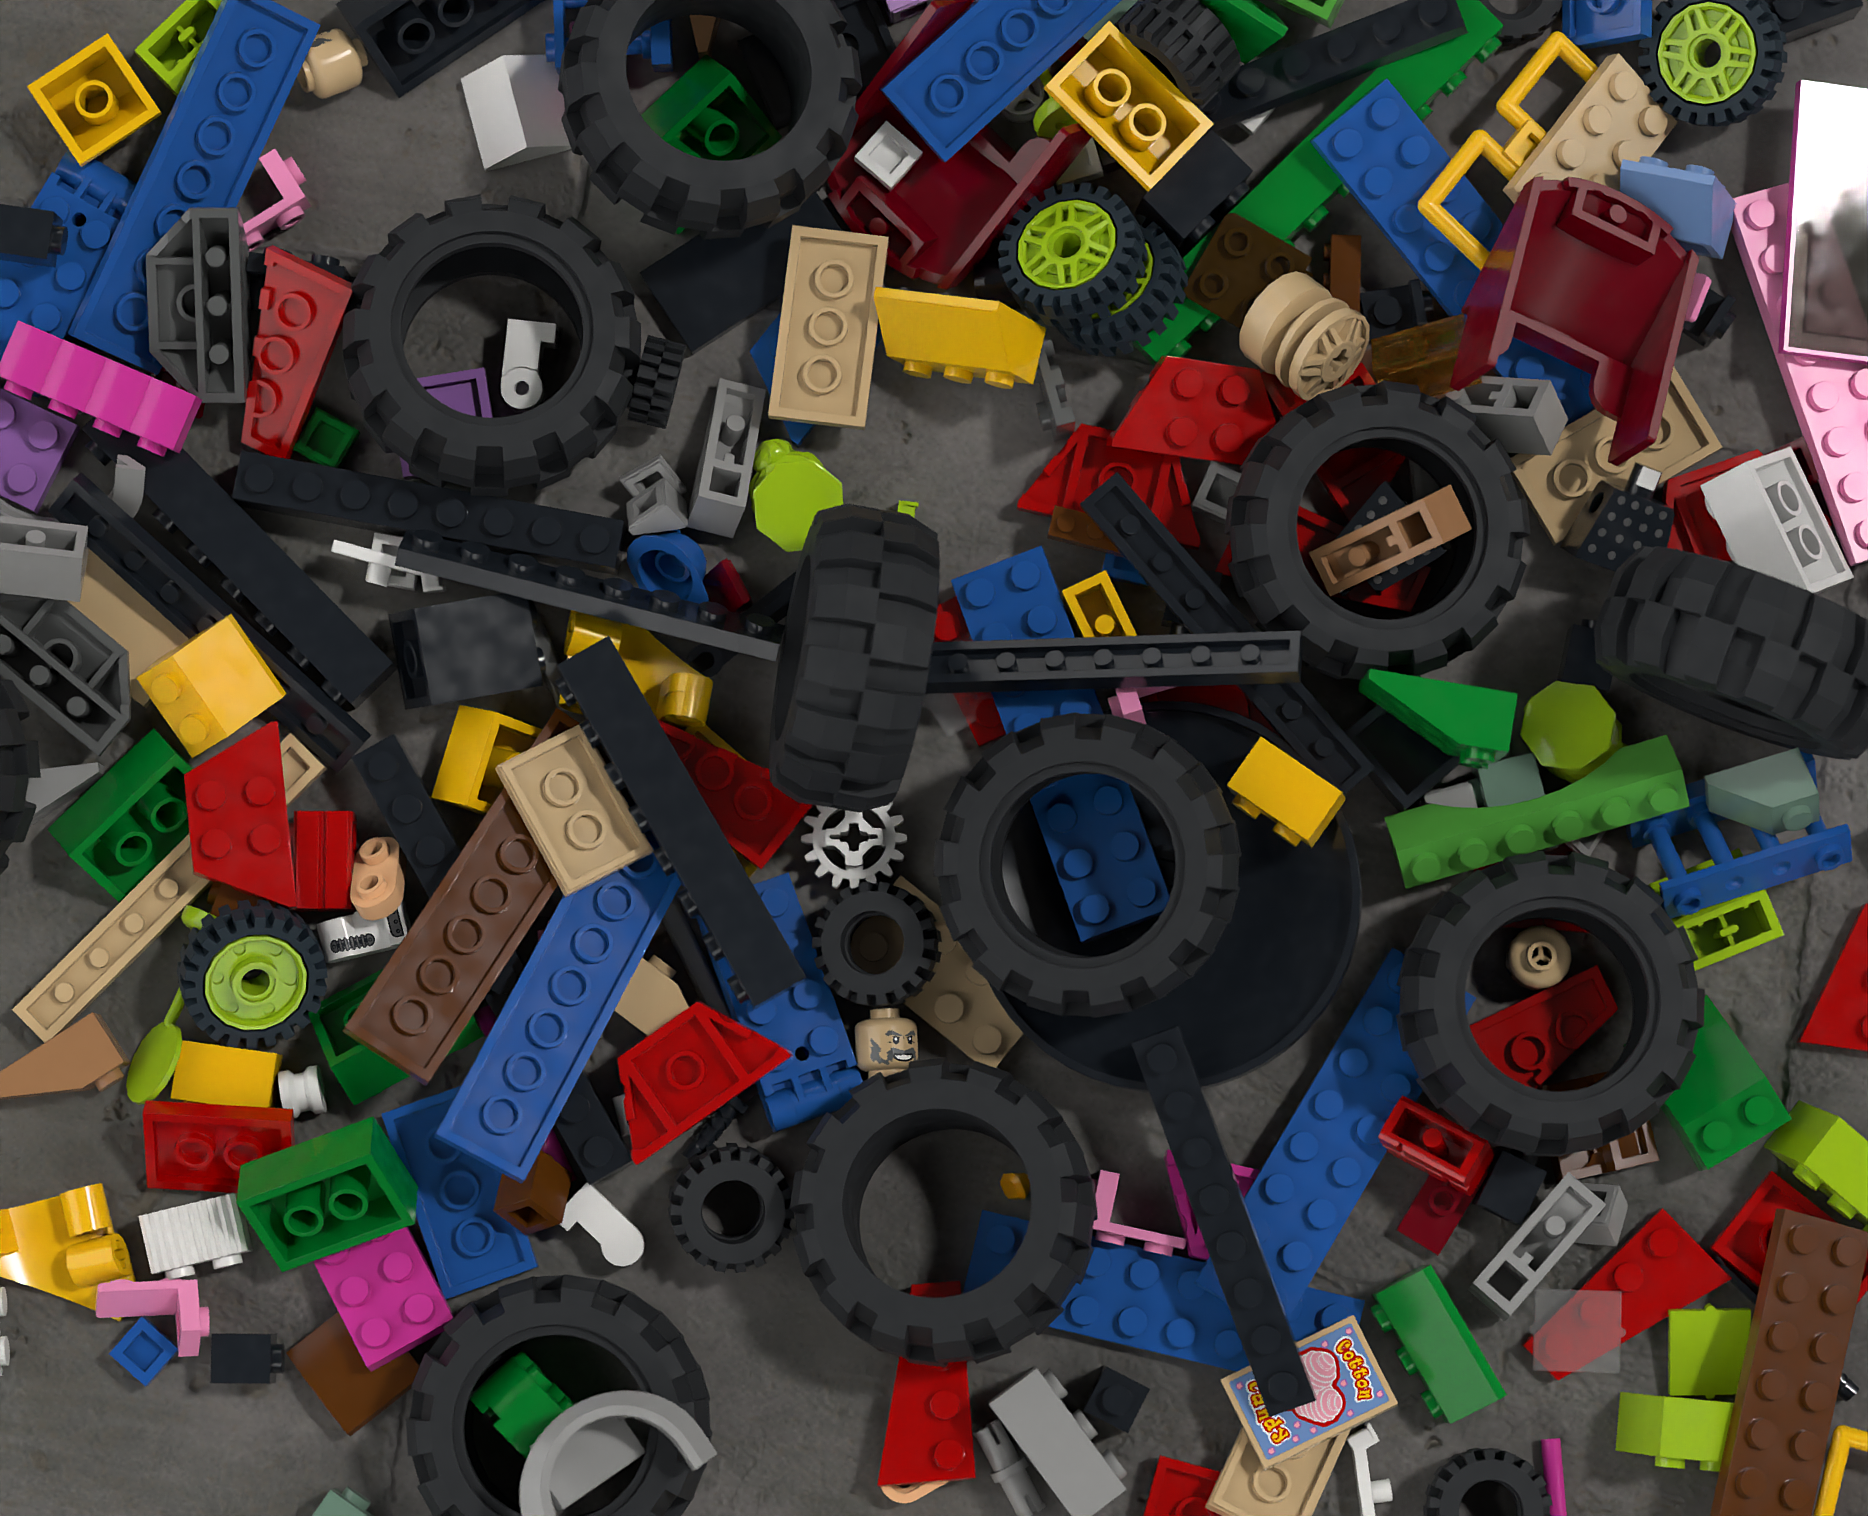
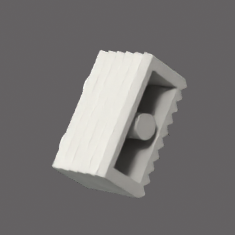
M237 1193L138 1216L151 1274L164 1272L165 1278L172 1280L195 1275L193 1265L212 1261L214 1269L243 1263L241 1253L253 1251L246 1217L236 1203Z

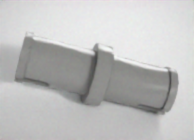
M996 1419L986 1424L985 1428L980 1427L974 1431L973 1435L977 1438L993 1469L990 1475L994 1483L1000 1482L1016 1515L1032 1516L1033 1511L1039 1512L1044 1509L1046 1505L1044 1501L1042 1502L1025 1469L1029 1464L1024 1456H1018L1002 1425V1421Z

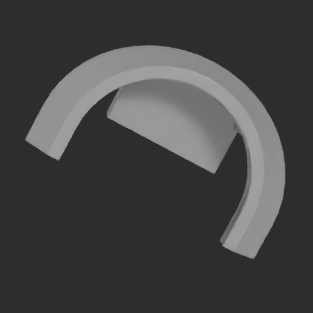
M118 454L115 484L108 497L131 518H134L143 499L146 467L127 455ZM0 499V593L80 602L89 548L87 547L88 526L60 523L53 517L29 514L12 507Z
M614 1391L593 1396L575 1404L560 1414L546 1427L536 1442L530 1446L531 1451L524 1462L525 1465L520 1481L519 1501L521 1515L556 1516L554 1508L557 1512L565 1509L642 1456L645 1450L624 1419L627 1417L646 1422L664 1433L676 1446L692 1471L702 1466L718 1453L695 1420L682 1408L665 1398L640 1391Z

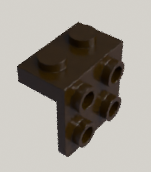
M1229 213L1221 221L1190 275L1188 286L1184 287L1183 291L1187 299L1241 330L1244 318L1255 299L1269 284L1282 275L1295 271L1307 274L1312 278L1313 274L1306 270L1312 257L1238 214Z

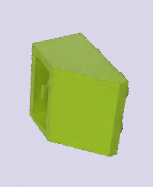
M185 0L134 50L142 63L176 97L221 4V0Z
M1739 848L1730 851L1734 859L1744 856ZM1710 859L1685 870L1689 874L1714 866L1715 864ZM1665 877L1648 884V886L1660 896L1659 883L1667 881L1668 878ZM1766 889L1700 909L1691 915H1681L1671 919L1677 928L1683 925L1698 957V960L1693 962L1695 971L1784 935Z

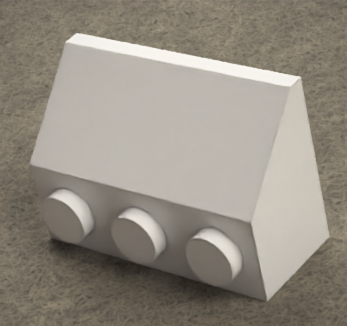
M1791 446L1746 461L1700 485L1705 495L1706 508L1712 518L1717 520L1726 539L1727 552L1736 564L1786 581L1815 594L1822 593L1854 578Z

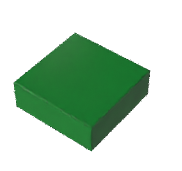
M317 407L293 450L318 465L340 469L361 433L359 430Z

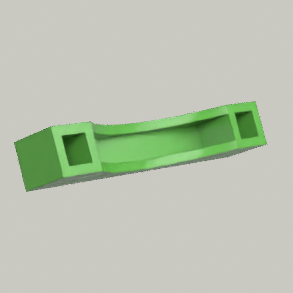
M1664 735L1620 748L1604 764L1586 777L1561 790L1536 799L1510 805L1483 808L1450 807L1431 803L1386 816L1384 819L1396 863L1405 888L1408 889L1503 861L1506 857L1535 852L1683 809L1690 805L1681 765L1668 736Z

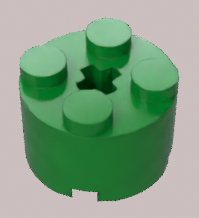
M520 1350L515 1356L511 1355L470 1395V1400L482 1414L486 1412L490 1416V1420L494 1423L493 1426L527 1459L531 1451L530 1446L536 1442L538 1437L555 1418L574 1406V1403L554 1382L551 1383L541 1372L542 1370L524 1351Z

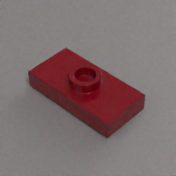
M1486 1170L1471 1196L1453 1188L1450 1182L1444 1183L1428 1174L1395 1230L1439 1256L1489 1171Z

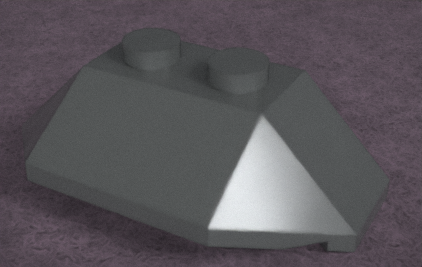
M190 207L146 254L149 352L188 393L202 399L201 403H245L247 399L252 353L250 276L246 271L249 248L239 207Z
M0 593V675L6 680H13L20 692L96 755L101 756L131 720L129 651L66 600Z

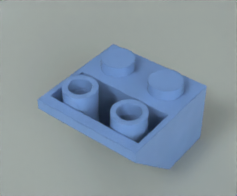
M1647 156L1640 157L1639 162L1622 160L1620 167V192L1639 201L1674 228L1670 235L1682 246L1686 253L1693 249L1697 255L1723 259L1734 219L1736 202L1727 192L1726 187L1714 176V171L1698 165H1686L1685 170L1670 168L1665 161Z

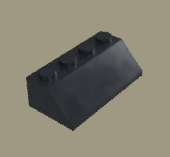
M341 0L336 6L398 98H400L545 0Z

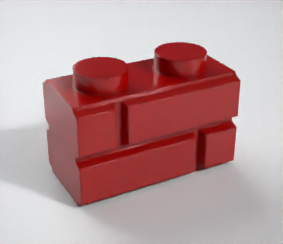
M294 811V822H288L291 852H293V872L297 901L296 911L356 912V908L350 899L354 858L357 850V814L353 811Z
M1403 1095L1398 1100L1378 1136L1383 1144L1382 1146L1388 1149L1387 1152L1444 1183L1450 1182L1453 1188L1468 1196H1471L1494 1157V1152L1487 1140L1463 1129L1462 1126Z

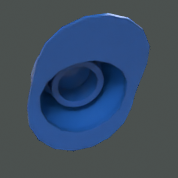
M679 529L663 531L660 535H643L633 540L627 549V563L640 589L648 591L668 590L676 593L680 599L699 604L709 601L703 585L707 560L703 550L694 540L681 534Z

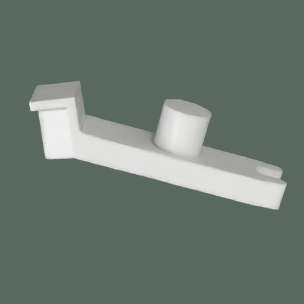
M338 540L333 542L332 552L370 562L366 578L367 582L387 587L391 570L395 569L421 576L423 592L425 593L446 591V587L443 586L442 577L395 566L396 556Z
M1367 1422L1364 1424V1428L1348 1436L1346 1441L1352 1450L1361 1516H1375L1374 1503L1392 1501V1490L1389 1479L1370 1481L1366 1449L1380 1440L1371 1424Z

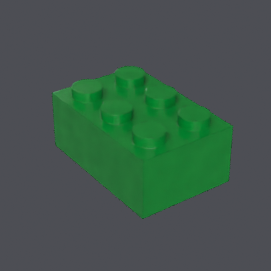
M372 1116L242 1164L240 1166L236 1203L280 1270L284 1272L415 1224L418 1186L378 1122Z

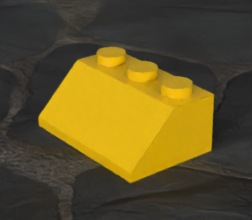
M1110 21L1043 88L1148 192L1213 125Z
M875 287L873 297L886 356L903 364L904 373L920 378H931L932 372L944 373L943 377L965 384H971L973 377L985 378L984 382L986 384L1004 389H1013L1014 382L1033 385L1046 332L1045 327L1000 301Z

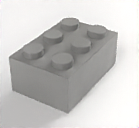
M1034 1367L988 1401V1403L1070 1515L1092 1516L1127 1490L1120 1480L1128 1474L1109 1449L1100 1454L1093 1445L1091 1439L1098 1435V1433L1081 1410L1078 1409L1071 1414L1062 1403L1061 1399L1068 1393L1052 1371L1049 1369L1041 1374Z

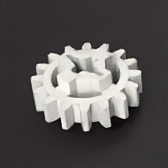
M893 802L887 806L869 810L881 819L885 829L872 828L863 819V812L858 813L845 810V818L836 828L823 830L828 819L841 809L816 805L820 812L819 817L806 816L804 820L808 826L813 828V833L801 836L802 843L813 845L814 850L804 856L806 862L819 861L821 864L815 875L820 879L828 873L832 874V888L838 889L843 880L850 881L852 889L858 887V883L861 880L877 883L875 875L880 872L884 876L891 878L894 874L888 865L890 860L902 862L904 859V855L895 850V845L907 842V835L895 833L894 829L904 822L902 815L893 817L888 815ZM854 826L859 827L861 835L868 836V838H877L868 839V842H861L859 844V851H850L848 843L840 842L841 836L849 835L850 827ZM885 848L882 857L874 865L863 870V859L873 849ZM823 849L837 850L845 858L846 870L834 865L826 857Z

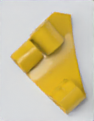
M570 610L564 642V655H568L567 659L609 636L658 720L674 727L706 726L713 681L709 677L702 675L681 660L644 628ZM560 694L559 707L573 713L582 714L577 703L568 707Z
M103 1184L89 1185L60 1193L59 1196L9 1209H0V1277L51 1293L96 1311L98 1284L110 1283L119 1279L136 1282L127 1245L120 1234L114 1232ZM110 1317L117 1321L124 1319V1317Z

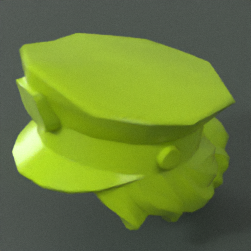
M766 440L756 448L753 461V469L756 471V474L752 478L748 490L751 508L755 514L756 527L786 552L802 551L816 513L823 509L843 505L842 482L827 471L816 456L810 452L793 450L790 443L786 440Z
M1555 681L1532 696L1523 709L1525 713L1520 736L1545 769L1571 783L1586 777L1604 764L1617 750L1628 746L1621 742L1622 725L1616 719L1615 711L1594 685Z

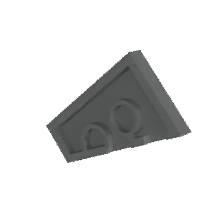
M1019 306V309L1015 311L1046 328L1033 383H1039L1044 400L1036 403L1042 430L1051 429L1054 442L1070 438L1074 433L1076 421L1072 407L1065 406L1067 401L1065 383L1061 369L1058 364H1054L1052 355H1055L1049 327L1043 323L1041 318L1038 321L1031 318Z

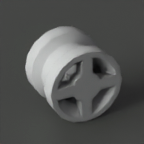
M1038 77L1009 103L1000 112L1001 115L1015 123H1026L1032 120L1037 109L1044 103V86L1040 78ZM1026 100L1029 101V102H1031V103L1025 102V103H1023V104H1019V102H1024V101H1026Z

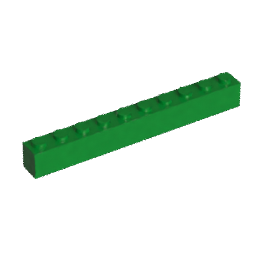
M1456 0L1468 33L1377 68L1230 213L1238 214L1295 247L1291 239L1303 227L1309 232L1315 229L1330 213L1325 206L1338 193L1343 198L1351 194L1309 141L1386 78L1423 123L1433 112L1428 105L1441 93L1447 98L1451 96L1468 78L1463 71L1475 59L1483 64L1499 49L1502 42L1498 39V36L1502 33L1504 25L1479 0ZM1221 221L1182 258L1187 269L1184 272L1188 279ZM1185 297L1183 304L1174 303L1179 311L1174 321L1167 318L1162 320L1167 329L1160 336L1152 330L1148 333L1152 341L1151 343L1142 347L1136 340L1133 342V346L1155 367L1161 356L1183 358L1192 348L1187 341L1200 328L1205 333H1208L1219 323L1221 318Z

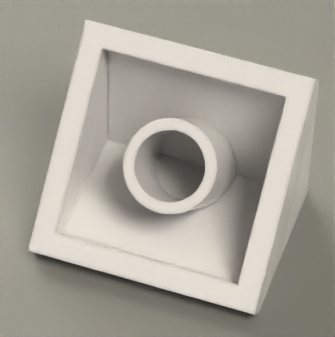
M503 55L461 78L485 172L571 149L561 121L565 112L564 96L558 91L559 74L555 69V62H547L546 55Z

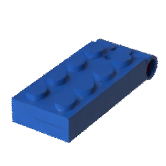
M69 149L64 154L55 173L52 172L31 208L54 211L63 220L62 226H66L68 229L66 251L63 256L57 255L56 268L0 260V361L18 321L72 343L75 337L67 333L137 185L136 182L96 159L81 167ZM81 218H86L85 224L77 227L78 221ZM34 392L33 396L39 398L40 394Z
M789 872L753 885L806 975L804 982L754 1010L749 1001L740 1005L726 980L733 976L724 958L715 962L708 950L732 1019L789 1049L793 1055L755 1083L773 1132L824 1116L826 1112L832 1113L840 1110L853 1097L849 1090L863 1082L856 1067L858 1064L830 986L823 980L824 974L822 970L816 967L814 958L817 957V951L812 948V936ZM697 916L696 919L703 936L708 933V930L700 916ZM796 1050H802L805 1053V1061H800L795 1057Z

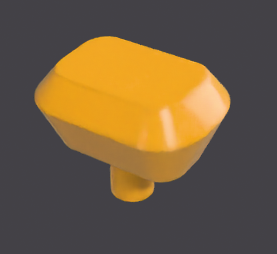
M1007 1173L1001 1177L1000 1185L1008 1199L1023 1200L1027 1197L1031 1190L1028 1174Z

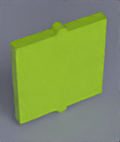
M1706 1304L1702 1309H1669L1668 1394L1670 1396L1704 1395L1708 1400H1712L1715 1395H1736L1751 1328L1750 1308H1715L1712 1304Z

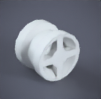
M318 1065L308 1066L304 1072L297 1074L289 1070L278 1072L282 1107L293 1109L294 1118H298L301 1112L310 1110L315 1114L326 1113V1095Z

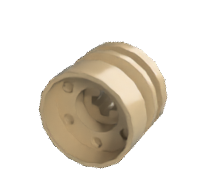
M1295 271L1279 277L1269 284L1255 299L1244 318L1239 334V347L1245 357L1265 372L1276 375L1281 384L1292 388L1296 395L1303 400L1309 401L1318 394L1341 387L1354 373L1368 345L1370 325L1365 316L1356 310L1350 309L1344 301L1333 298L1330 292L1307 274Z

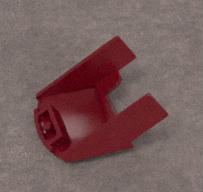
M934 0L928 5L856 101L855 110L859 117L850 143L827 179L832 190L828 196L853 233L889 237L886 263L912 279L919 277L925 281L937 284V288L945 290L956 287L999 246L1000 241L1005 240L1003 231L1006 225L1017 226L1013 215L1020 209L1028 213L1030 209L1027 202L1032 197L1036 196L1040 202L1046 200L1043 191L1056 184L1092 138L1079 123H1075L1061 128L1053 139L1041 136L1028 140L1016 153L992 128L986 125L948 161L942 162L881 93L879 89L957 18L973 0ZM885 121L889 122L923 152L919 160L891 191L854 161L856 154Z
M1544 176L1534 177L1524 185L1461 310L1462 313L1467 315L1449 387L1460 391L1493 369L1497 364L1498 356L1508 350L1512 337L1591 374L1589 383L1591 403L1602 415L1617 422L1608 456V463L1618 466L1654 444L1657 439L1699 257L1693 249L1686 253L1682 246L1670 235L1674 228L1663 218L1639 201L1620 191L1576 177H1567L1563 181L1543 180Z

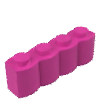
M21 321L17 322L0 361V377L7 380L3 388L4 390L30 401L34 392L50 398L49 409L72 419L76 418L78 411L95 418L92 427L117 438H120L123 430L140 437L137 443L138 447L164 457L167 449L180 453L202 402V399L191 393Z

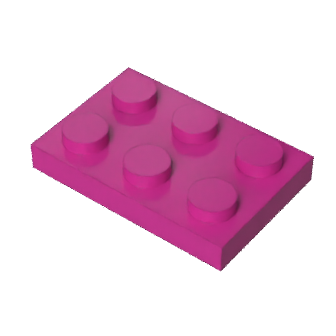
M408 1227L313 1261L366 1367L371 1372L444 1331L443 1327L455 1317Z

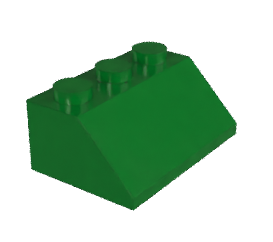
M707 54L641 114L649 127L671 146L692 156L708 160L732 161L755 156L768 150L782 138L781 134L732 72ZM678 227L676 234L679 235L685 228Z
M153 728L47 830L64 851L120 903L189 834L184 774L194 769V767Z
M383 969L321 1001V1007L317 1014L313 1012L308 1013L328 1064L354 1106L370 1097L378 1095L388 1087L410 1076L343 1032V1029ZM475 1014L472 1015L446 1056L467 1047L470 1043L484 1036Z
M1421 1265L1371 1294L1376 1302V1305L1370 1307L1373 1317L1384 1334L1392 1330L1401 1347L1395 1350V1354L1409 1377L1415 1373L1420 1377L1427 1389L1420 1393V1397L1434 1419L1442 1416L1446 1423L1451 1424L1507 1395L1431 1265Z

